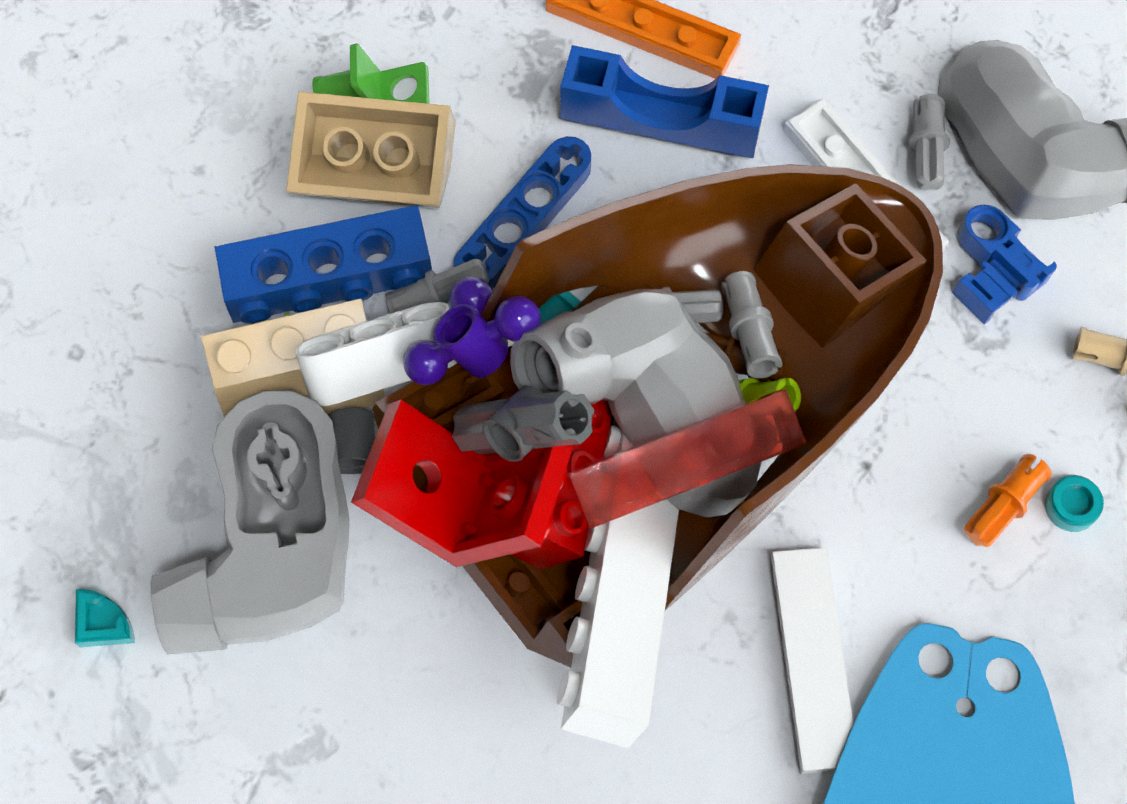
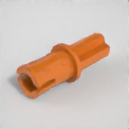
M1024 454L1016 467L1001 484L996 483L989 488V498L964 527V533L973 544L990 547L1014 518H1022L1025 515L1028 501L1052 476L1049 466L1042 459L1032 469L1030 466L1035 462L1037 456Z

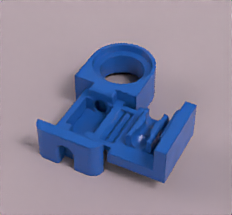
M977 205L971 208L958 229L960 244L980 264L979 268L982 271L974 277L970 273L965 275L958 281L952 292L984 325L990 321L998 309L1015 296L1017 300L1024 301L1048 282L1057 268L1055 261L1046 266L1017 238L1021 229L1000 209L991 205ZM984 222L990 225L996 233V238L986 240L978 237L973 232L971 224ZM1018 287L1021 288V290H1020L1019 293H1018V291L1016 290Z

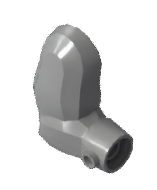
M1000 40L979 41L960 52L939 80L938 95L945 100V117L957 129L969 158L979 175L1017 217L1022 219L1055 220L1093 214L1120 202L1127 204V118L1106 120L1103 124L1084 120L1079 107L1068 95L1056 88L1039 59L1021 45Z
M636 289L598 298L573 312L566 311L540 324L536 328L523 333L520 340L514 341L511 348L510 364L513 380L518 389L526 385L533 386L543 393L567 390L574 395L585 394L590 404H595L600 400L607 401L611 413L622 432L636 447L657 491L677 509L703 517L725 515L740 505L755 488L762 459L758 438L747 411L739 379L729 357L697 326L672 292L667 289Z
M262 391L239 401L217 425L212 452L225 496L224 528L228 549L213 561H211L210 557H205L152 575L150 585L154 621L160 642L167 655L224 650L230 644L269 641L313 627L340 611L344 603L350 519L338 463V445L333 421L317 401L293 391Z

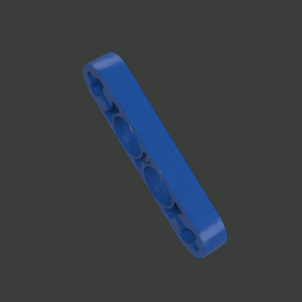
M565 136L554 141L461 247L454 258L453 267L472 259H480L483 262L487 257V245L492 254L487 258L485 265L489 277L488 285L493 290L515 246L523 239L545 230L586 182L591 173V151L589 146L577 137ZM573 156L578 157V167L574 164L567 165L560 173L559 183L555 177L560 172V158L570 160ZM544 188L553 195V199L545 206L535 207L525 200V196L531 189ZM505 223H513L523 233L515 242L503 243L494 236L496 228Z

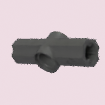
M525 385L509 399L463 406L453 416L455 426L451 437L461 452L474 451L477 454L497 453L508 461L518 462L532 449L576 445L584 442L593 432L591 421L594 409L585 394L574 395L567 390L543 393L533 386Z

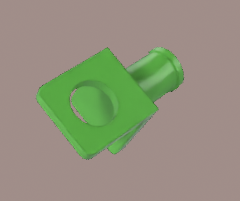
M358 43L350 45V70L326 76H316L312 82L313 93L430 103L429 69L424 62L380 71ZM405 78L415 79L417 81V88L412 96L405 100L394 98L393 90L398 82Z

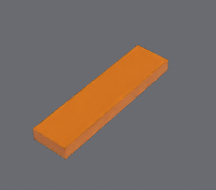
M546 0V12L714 79L719 75L724 76L741 40L740 33L656 0Z

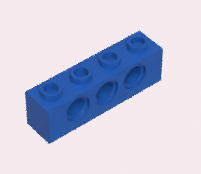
M418 205L214 246L223 299L233 323L241 321L249 324L266 321L271 315L289 311L297 313L318 309L323 304L342 300L348 302L362 299L364 301L373 294L396 290L425 278L427 271L432 270ZM374 254H385L388 256L385 260L378 263L366 261ZM322 265H337L329 273L321 274L316 272ZM273 275H286V277L279 283H265L266 280Z

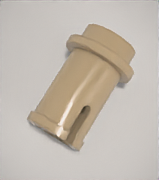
M1081 327L1075 341L1072 359L1118 369V375L1124 376L1127 372V339Z

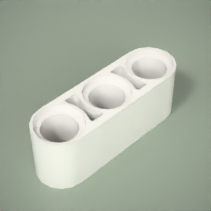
M443 302L424 303L306 340L296 348V356L309 398L317 401L320 406H329L410 381L411 379L407 376L403 366V359L407 349L418 341L429 340L435 342V327L440 318L449 310V305ZM455 360L449 362L448 368L452 367L457 362Z

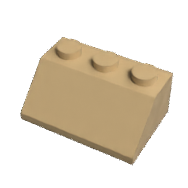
M298 92L286 192L297 195L440 208L451 170L456 125L451 107L448 105Z
M362 299L201 336L214 391L223 416L225 417L239 401L262 391H293L309 398L296 356V348L311 338L367 321ZM384 389L341 403L321 407L327 415L334 410L342 408L365 409L373 407L376 401L386 396Z

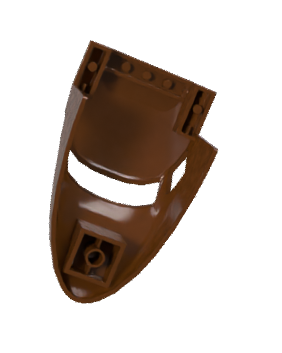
M787 164L744 168L681 181L615 201L523 239L515 246L481 313V316L488 322L495 319L498 306L505 299L512 296L527 297L540 309L554 295L580 288L597 286L571 311L573 312L598 298L636 289H662L663 287H670L672 292L718 290L723 300L722 320L699 324L710 334L730 339L732 335L729 321L732 316L721 284L722 282L726 283L725 278L739 271H747L755 276L762 305L771 312L774 322L771 333L776 348L786 350L780 379L791 378L798 384L801 392L799 408L793 413L772 414L781 443V451L759 478L755 488L740 505L728 514L712 517H703L679 510L665 611L726 557L814 470L879 398L916 347L930 320L943 275L942 240L935 219L926 205L912 192L899 184L880 176L842 167ZM507 339L508 353L505 360L497 370L488 376L481 378L473 377L456 363L452 367L447 368L442 379L434 384L421 385L412 382L376 401L372 411L378 430L388 404L398 400H403L453 433L455 426L453 416L463 406L509 399L519 390L513 380L510 364L511 348L514 341ZM754 378V379H757V380L760 381V382H766V381H763V380H759L758 378ZM612 415V418H611V423H610V425H613V420H614V416H613V415ZM603 457L601 471H605L607 458ZM415 465L413 469L414 483L419 490L425 493L428 485L427 476L420 466ZM584 550L583 557L545 569H539L511 554L462 566L527 649L571 668L573 653L566 650L567 637L575 617H580L582 601L575 599V591L583 568L589 566L591 552Z

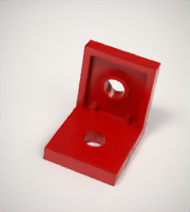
M403 400L388 404L351 500L352 504L455 567L542 546L543 540L551 529V515L559 490L567 479V465L574 445L532 449L518 462L508 461L497 453L486 456L484 454H477L474 451L461 452L451 437L453 433ZM415 465L420 466L427 476L428 485L425 493L419 490L414 483L413 469Z

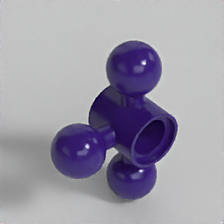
M477 277L463 278L455 283L450 291L449 303L451 309L440 318L435 327V342L422 340L412 344L404 355V370L412 381L421 385L434 384L442 379L447 371L448 363L453 360L473 377L481 378L488 376L497 370L505 360L508 353L507 339L518 341L523 333L540 325L541 314L539 308L527 297L512 296L505 299L498 306L495 319L488 322L481 316V313L492 294L490 286Z

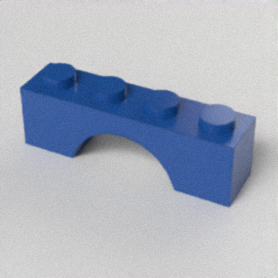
M572 45L560 86V119L753 159L769 85L719 75L709 84L700 87H668L649 81L635 73L619 54Z

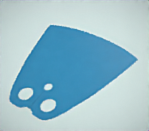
M931 623L915 626L896 646L867 696L850 731L823 804H1075L1068 761L1053 705L1041 670L1031 652L1024 645L1015 641L992 637L984 642L975 643L963 639L956 630L950 627ZM930 643H938L949 650L953 658V666L947 676L933 678L921 669L918 656L924 646ZM996 658L1011 660L1020 672L1018 687L1009 693L995 690L986 678L987 666ZM967 697L972 700L975 705V712L971 717H963L957 712L956 704L959 699Z

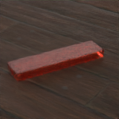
M780 389L568 474L588 526L592 529L807 443L787 390Z

